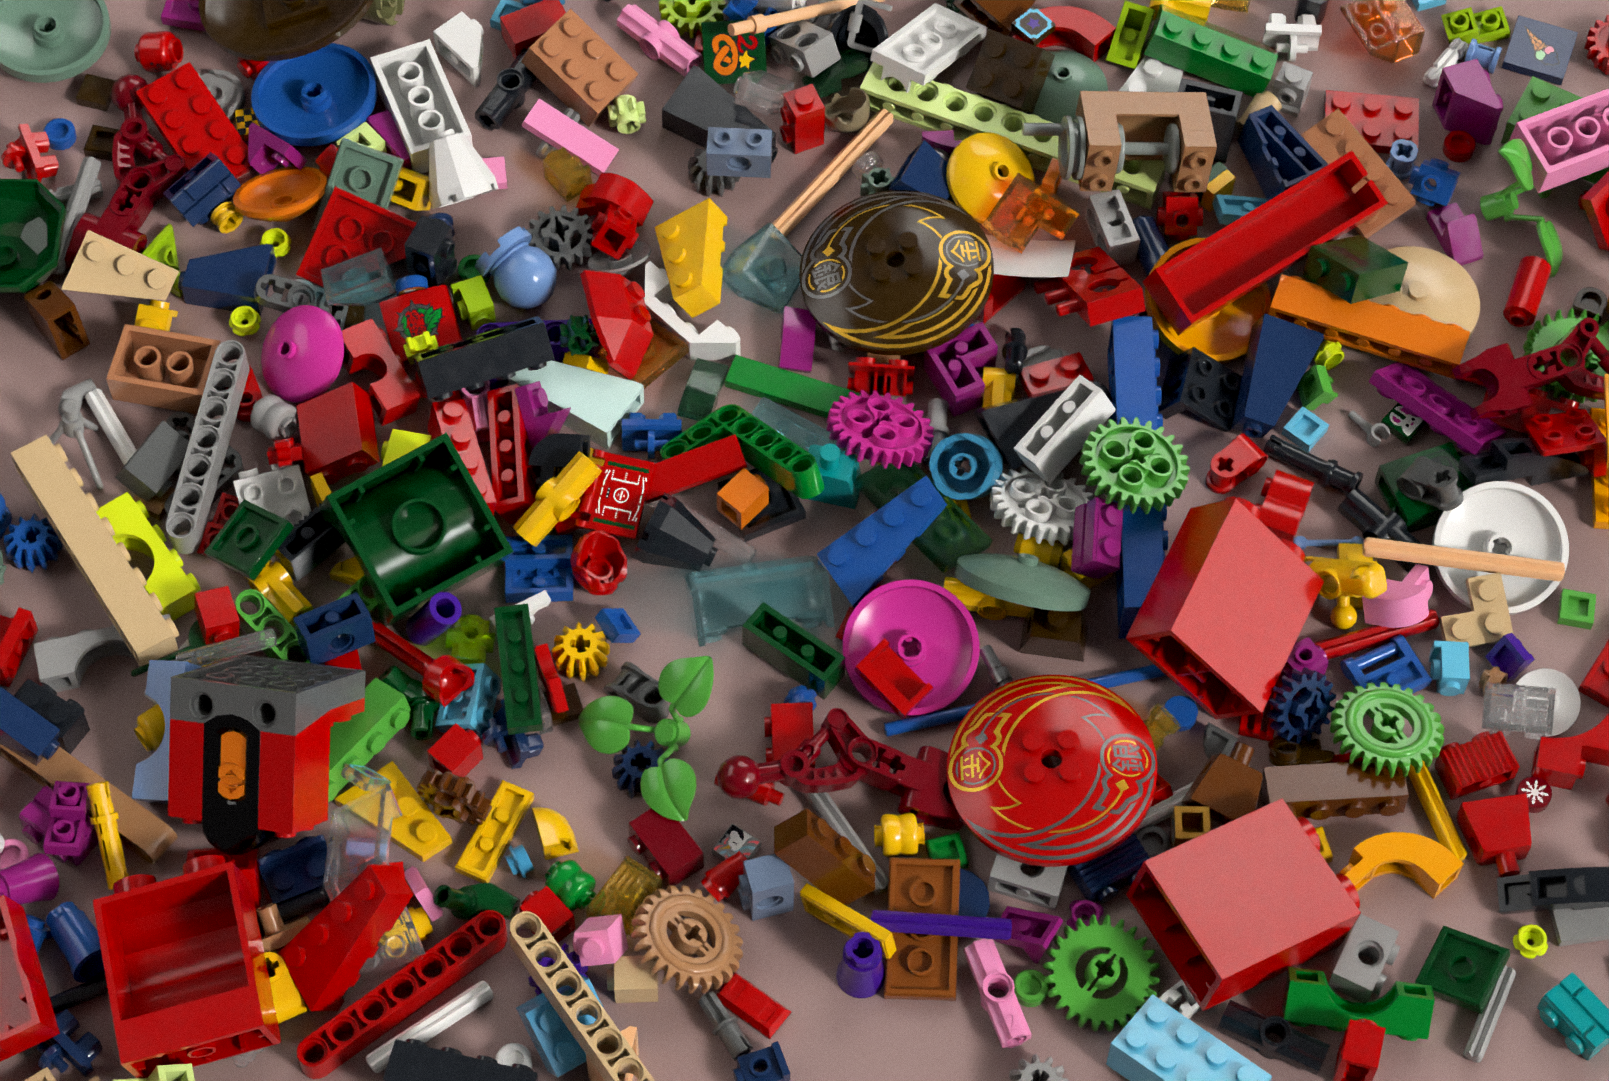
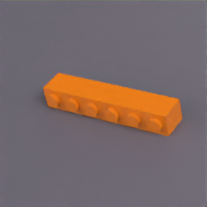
M1281 274L1268 314L1323 333V339L1339 342L1351 348L1455 379L1452 370L1460 365L1470 335V331L1464 330L1459 325L1452 323L1444 324L1434 321L1424 314L1414 315L1401 311L1398 307L1391 304L1382 305L1369 300L1350 304L1322 286L1306 282L1305 279L1294 275L1287 276Z

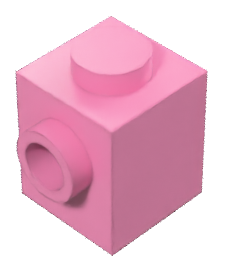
M621 914L587 918L574 932L573 948L575 953L579 955L581 967L616 963L629 948Z

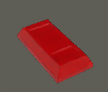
M737 972L733 973L730 981L724 983L716 993L726 1009L769 1040L791 1014L789 1009Z

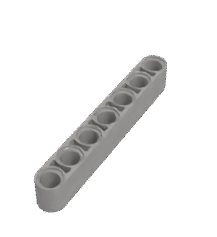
M235 340L224 341L215 350L166 520L165 528L171 545L181 554L192 553L201 544L248 378L250 366L245 349L240 342ZM237 359L234 362L228 363L230 360ZM229 387L227 390L219 391L222 388ZM221 415L220 418L212 419L215 416ZM207 444H213L211 447L203 448ZM205 472L204 475L195 477L196 474ZM192 501H197V503L192 506H186L188 503ZM182 531H189L187 534L178 535Z

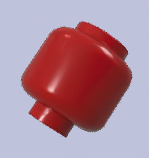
M169 31L146 32L140 37L138 44L134 48L136 61L140 62L145 71L152 73L173 71L182 62L184 55L181 41Z

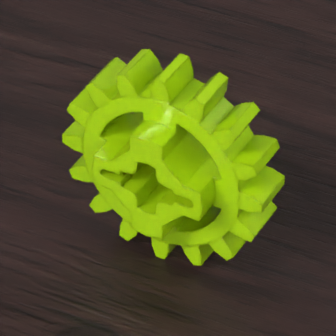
M724 0L659 1L661 20H666L677 28L679 36H682L684 32H689L690 38H694L697 30H700L702 33L701 22L724 21L723 10L726 7V1Z

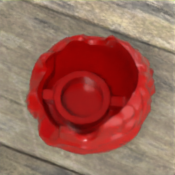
M597 530L580 537L570 559L573 576L592 595L606 596L612 594L618 588V584L627 577V558L619 540L604 531Z

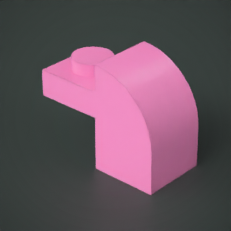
M1415 564L1402 582L1386 579L1387 590L1383 594L1373 599H1367L1362 596L1365 623L1388 628H1401L1417 624L1429 615L1428 600L1433 591V583L1429 580L1428 566Z

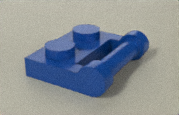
M1401 634L1390 638L1389 643L1355 659L1349 657L1340 662L1344 676L1351 680L1354 687L1362 686L1366 689L1367 683H1374L1376 687H1379L1380 682H1386L1388 687L1392 688L1394 684H1399L1401 690L1404 691L1410 688L1415 693L1430 686L1432 681L1424 666ZM1394 655L1401 658L1366 675L1361 671Z

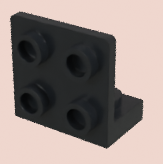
M1192 347L1169 360L1162 388L1161 405H1158V414H1162L1163 418L1168 419L1187 409L1223 432H1228L1232 428L1242 376L1197 348Z

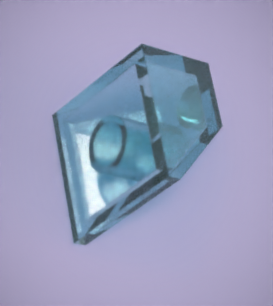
M772 222L767 223L731 252L722 267V280L737 296L780 314L783 313L784 306H787L800 285L799 272L802 255Z
M382 248L321 270L328 305L368 306L397 295L395 278Z

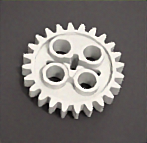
M1021 467L1020 473L1010 469L1009 475L1002 473L1000 480L995 481L989 499L991 502L990 510L995 511V519H1002V527L1012 526L1011 533L1022 532L1024 533L1023 539L1025 540L1032 536L1035 537L1038 544L1042 542V539H1046L1052 546H1054L1055 540H1059L1063 545H1067L1068 539L1073 541L1075 507L1083 503L1087 504V501L1092 500L1093 493L1085 492V485H1074L1075 478L1064 479L1063 472H1060L1051 483H1048L1036 473L1029 472L1025 467Z

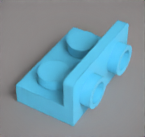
M485 663L465 664L474 672V685L464 692L462 691L446 707L440 704L435 727L440 732H447L457 723L464 730L467 728L473 730L482 739V734L489 729L487 721L493 718L497 695L501 689V679Z

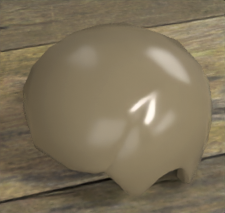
M857 87L850 88V92L846 96L835 93L830 103L824 105L825 123L830 130L838 133H851L860 130L865 126L870 116L869 97L864 90Z

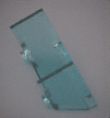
M798 556L688 573L684 576L694 637L699 647L706 646L705 643L722 640V635L726 634L730 628L742 627L762 602H765L788 619H794L795 622L802 623L804 628L821 626L822 621L825 622L828 628L835 627L828 572L817 556Z

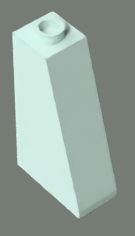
M552 360L548 361L547 366L533 371L525 368L516 371V375L508 379L509 385L518 384L519 386L540 381L541 387L545 390L548 397V412L571 407L563 425L579 434L591 436V441L607 450L622 432V419H627L629 413H637L644 403V385L639 382Z

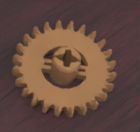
M669 885L666 890L657 889L653 895H647L643 904L638 906L636 909L637 916L632 921L633 926L639 925V927L633 931L631 938H643L636 944L634 951L641 949L648 951L641 959V964L654 960L655 964L650 971V975L664 970L662 984L675 977L676 991L687 981L689 994L697 989L699 983L702 986V993H706L712 983L713 989L717 990L723 982L727 983L730 981L733 973L739 969L738 961L743 957V952L740 949L743 940L737 936L740 928L738 925L730 923L734 918L731 913L724 914L723 909L725 906L722 903L714 904V897L710 894L706 898L703 897L700 889L696 888L693 893L685 885H682L679 890L673 885ZM680 916H687L690 918L683 920ZM667 927L672 931L669 937L666 932ZM707 931L710 934L712 946L706 942Z

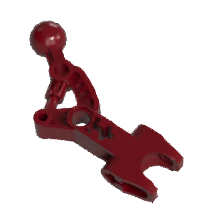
M127 74L121 76L113 84L111 98L115 106L124 112L125 120L121 125V129L114 136L112 148V162L118 189L101 217L85 213L77 223L64 259L69 270L88 230L141 254L146 248L147 236L138 232V230L145 222L157 200L164 196L162 193L187 173L183 157L177 154L167 155L163 151V145L149 133L147 123L143 118L144 108L135 95V91L148 85V83L138 75ZM134 152H141L149 160L155 159L157 162L144 167H136Z
M1584 318L1572 327L1556 346L1515 359L1509 344L1505 343L1488 348L1478 356L1456 366L1452 370L1455 379L1476 378L1482 381L1487 388V400L1469 411L1472 420L1503 418L1523 411L1533 405L1528 390L1557 381L1566 391L1583 397L1604 400L1603 376L1591 373L1584 367L1585 357L1589 349H1591L1599 358L1597 364L1606 374H1609V351L1596 337L1599 332L1598 323L1593 318ZM1560 357L1566 360L1568 366L1562 363ZM1542 366H1544L1545 370L1543 372H1541L1540 370L1535 371L1536 369H1540Z
M841 708L831 709L822 722L820 730L811 739H804L795 750H789L784 753L780 760L757 764L748 756L735 755L726 759L720 765L717 772L720 789L732 799L743 800L752 796L759 789L760 784L777 781L802 793L835 792L852 788L858 781H862L902 797L898 806V812L900 814L908 812L915 814L917 823L923 822L925 826L960 831L964 825L954 806L946 801L943 794V788L948 786V752L932 746H922L919 748L916 758L895 748L868 738ZM828 741L837 757V763L822 768L809 767L821 754L820 748ZM852 753H860L866 762L856 760ZM877 761V765L875 767L872 766L873 763Z

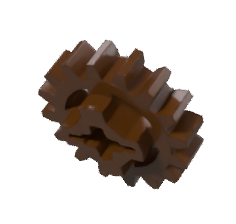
M437 769L434 772L427 770L416 788L419 790L417 794L425 798L424 802L433 805L435 814L441 818L455 820L460 824L466 821L470 825H474L475 822L482 825L492 809L490 805L492 801L485 798V792L475 789L474 781L468 777L454 775L449 771L443 774Z

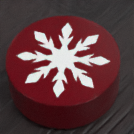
M1535 776L1523 779L1515 795L1527 794L1530 813H1539L1545 810L1552 798L1550 785L1544 779Z

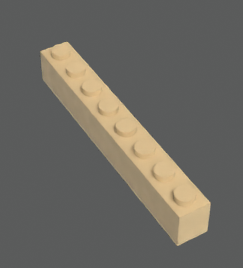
M46 434L11 452L16 471L140 667L149 663V660H157L178 651L175 638L180 635L174 622L170 617L166 620L160 613L163 607L154 592L148 594L144 586L147 585V582L138 567L131 568L128 563L131 557L122 542L115 543L112 538L115 532L106 517L100 519L96 513L99 507L90 492L84 494L80 488L84 485L75 468L69 470L65 462L68 461V458L59 443L53 445Z

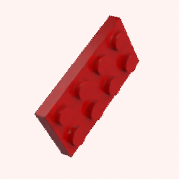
M190 62L135 91L136 98L174 154L183 157L187 172L210 152L223 162L236 179L254 169L248 161V146Z

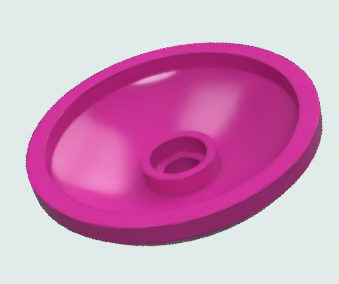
M311 305L293 307L276 319L265 337L261 353L262 373L268 387L275 395L286 401L304 403L324 394L331 387L340 372L344 358V339L338 322L327 311Z

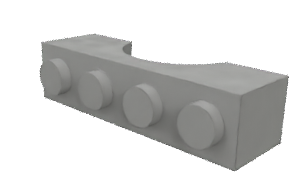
M170 614L162 615L165 620L169 617L171 618ZM114 625L98 630L85 629L75 635L61 638L49 637L42 642L33 644L40 682L48 684L56 692L79 688L87 669L104 657L123 655L135 659Z

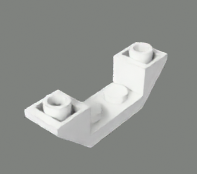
M649 261L645 265L644 301L646 309L651 315V326L689 360H734L735 355L740 356V336L732 327H726L719 320H716L699 334L691 323L683 322L676 315L674 309L667 303L673 296L666 270L663 268L659 269Z

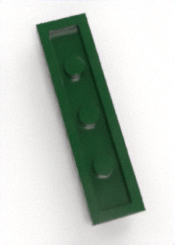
M527 603L496 607L494 612L508 734L543 731L529 605Z

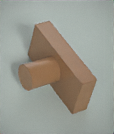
M270 903L256 909L264 932L261 934L264 953L286 946L311 922L306 916L284 925L276 903Z

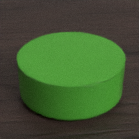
M1027 969L1021 971L1015 977L1014 992L1019 1004L1022 1006L1036 1007L1045 1001L1049 984L1043 982L1045 976L1041 972Z

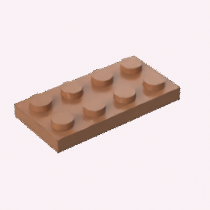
M1339 108L1301 134L1328 164L1353 151L1368 173L1365 178L1352 188L1353 192L1356 193L1367 182L1373 180L1388 202L1373 217L1354 228L1359 235L1369 238L1416 205V199Z

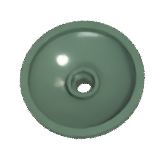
M1063 49L1048 50L1055 57L1032 114L1053 123H1061L1064 115H1069L1073 120L1076 114L1080 91H1108L1106 77L1093 60L1081 53Z

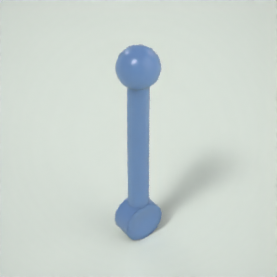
M1297 536L1294 539V543L1302 550L1306 546H1338L1339 543L1363 544L1364 542L1360 536H1354L1352 539L1307 540L1303 536Z

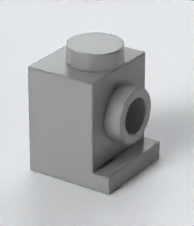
M1284 61L1275 79L1272 92L1282 105L1279 111L1298 117L1309 93L1313 76L1312 71Z

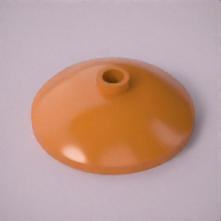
M294 166L268 171L248 180L236 190L233 195L234 207L240 214L254 220L266 222L291 221L307 212L322 199L328 182L327 177L318 169L306 166L301 171Z

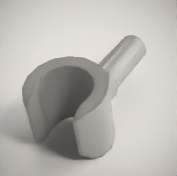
M1354 410L1349 413L1348 417L1367 433L1366 440L1370 446L1376 447L1381 443V439L1375 433L1379 434L1383 439L1389 437L1390 429L1385 424L1376 423L1372 425Z

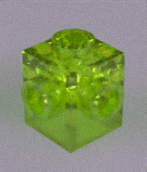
M471 614L460 617L455 622L454 628L447 630L445 648L452 649L451 656L464 664L485 663L486 653H493L495 633L489 632L490 621Z

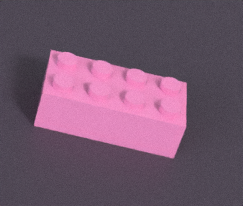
M1609 89L1516 123L1509 141L1518 138L1525 143L1533 165L1531 171L1533 185L1538 193L1609 167Z

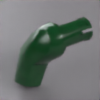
M395 665L389 667L378 679L405 695L412 710L411 736H415L417 740L430 739L433 736V716L438 711L440 704L425 694L422 682L412 679Z
M492 883L464 886L458 890L448 885H441L435 890L433 897L434 903L439 905L438 907L451 910L452 914L461 920H471L486 910L497 911L503 915L504 919L512 920L521 903L519 898Z

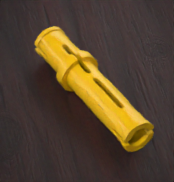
M102 781L86 785V790L92 811L90 821L91 825H95L106 873L108 890H112L113 884L116 881L129 875L118 831V811H114L109 781Z

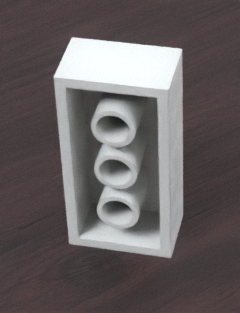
M430 39L370 57L378 92L386 110L391 112L410 156L413 171L418 173L429 171L430 142L437 140L436 133L454 129L455 134L463 132L472 144L471 132Z

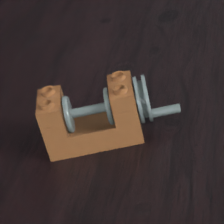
M1080 91L1076 114L1073 120L1069 115H1064L1061 123L1022 124L1023 136H1059L1058 163L1061 178L1068 180L1072 175L1074 180H1078L1080 191H1112L1115 174H1119L1122 171L1124 160H1164L1165 170L1172 177L1174 192H1206L1217 149L1208 100L1204 92Z

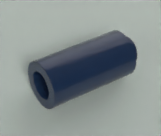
M1142 215L1134 218L1132 221L1140 238L1137 257L1148 276L1154 264L1169 250V247L1156 220L1153 217Z

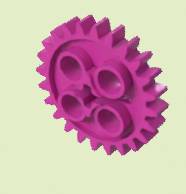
M861 390L859 396L853 392H849L848 398L840 396L838 402H833L826 421L828 423L826 431L831 432L829 439L837 440L836 446L838 448L846 447L845 455H858V462L868 459L870 466L880 462L884 469H887L888 463H892L897 469H900L902 462L909 467L912 466L913 461L920 463L922 457H927L931 449L934 427L929 426L930 419L922 418L923 410L913 411V403L903 404L902 397L893 400L888 392L884 397L879 396L876 390L873 391L872 395H868L864 390Z

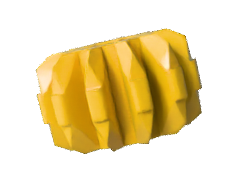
M579 621L575 625L574 630L564 626L563 635H555V647L551 650L552 658L557 660L556 668L558 671L566 670V676L569 680L575 674H579L583 682L586 679V673H591L597 677L599 667L606 668L608 664L606 656L610 653V645L605 642L606 635L603 631L596 632L595 626L592 623L586 629L582 628Z

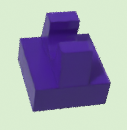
M1513 633L1504 635L1485 656L1493 667L1498 666L1500 671L1508 674L1507 682L1514 680L1535 660Z

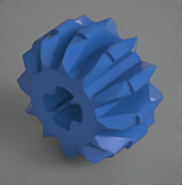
M34 513L28 521L20 516L19 525L9 524L8 530L10 534L4 536L5 552L8 559L14 561L15 566L19 570L27 565L28 570L33 573L38 565H41L46 570L48 560L57 562V552L62 550L63 544L46 517L39 520V517Z

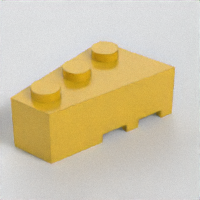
M710 198L654 227L673 299L692 318L720 304L723 268L720 266L721 252H725V242L722 238L723 227L727 226L728 217Z

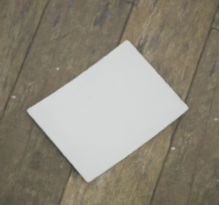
M985 234L993 254L994 274L1019 277L1069 276L1076 240H1023Z

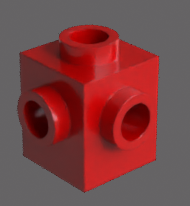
M1163 191L1162 207H1157L1156 221L1158 226H1162V231L1165 235H1169L1170 239L1187 240L1189 235H1197V226L1203 225V207H1198L1199 197L1195 192Z
M610 204L605 213L598 212L590 228L594 230L591 245L619 260L626 249L631 250L639 236V233L636 232L638 219L634 218V215L627 209L617 208Z

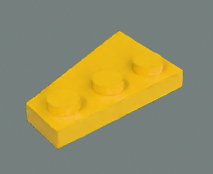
M393 761L334 799L337 806L355 814L360 818L361 822L369 827L373 826L388 836L390 841L422 862H425L452 844L451 836ZM382 776H384L385 778H387L386 780L373 779V778H381V779H383Z

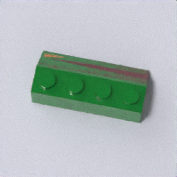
M1161 4L1144 52L1146 56L1230 89L1241 91L1243 94L1253 98L1257 93H1262L1266 89L1278 58L1276 48L1164 4Z

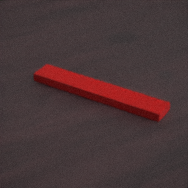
M736 434L655 463L645 505L660 500L664 492L673 495L747 468ZM578 505L576 510L566 520L559 521L555 525L557 534L564 535L577 530L578 528L574 527L575 519L589 522L590 515L578 513Z

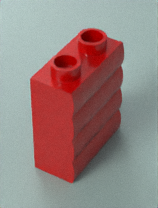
M205 855L193 858L183 864V875L159 882L156 881L155 876L149 874L124 877L113 884L114 894L92 900L120 1063L136 1078H148L157 1065L192 1063V1067L281 1043L251 884L234 862L226 863L223 856Z

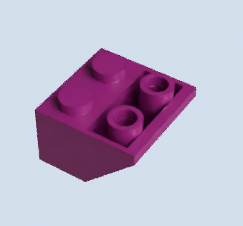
M1478 59L1442 68L1432 106L1443 128L1450 132L1465 131L1474 138L1475 142L1485 146L1490 145L1495 130H1497L1501 112L1503 111V101L1501 96L1493 90L1489 73L1486 69L1482 68Z

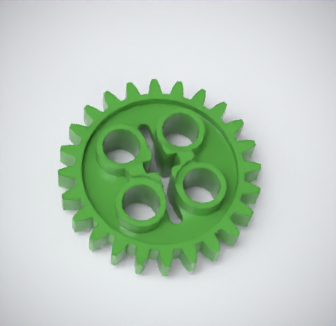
M1121 417L1118 425L1112 419L1108 420L1106 427L1098 424L1096 431H1091L1087 440H1085L1079 463L1083 464L1081 475L1089 476L1086 485L1097 486L1094 493L1095 496L1107 495L1106 504L1111 503L1113 500L1117 501L1118 510H1121L1124 505H1129L1130 511L1135 514L1137 507H1141L1144 513L1148 514L1151 506L1160 512L1164 504L1171 507L1174 499L1180 498L1189 479L1187 475L1190 467L1186 465L1188 456L1180 454L1183 445H1172L1174 435L1164 437L1162 435L1164 427L1161 426L1157 430L1151 429V421L1142 426L1138 417L1134 418L1132 424H1128L1125 417Z

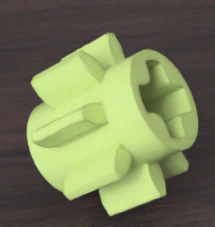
M620 95L614 99L613 105L607 106L610 127L617 126V130L620 133H634L640 129V123H646L644 102H636V98L632 95Z

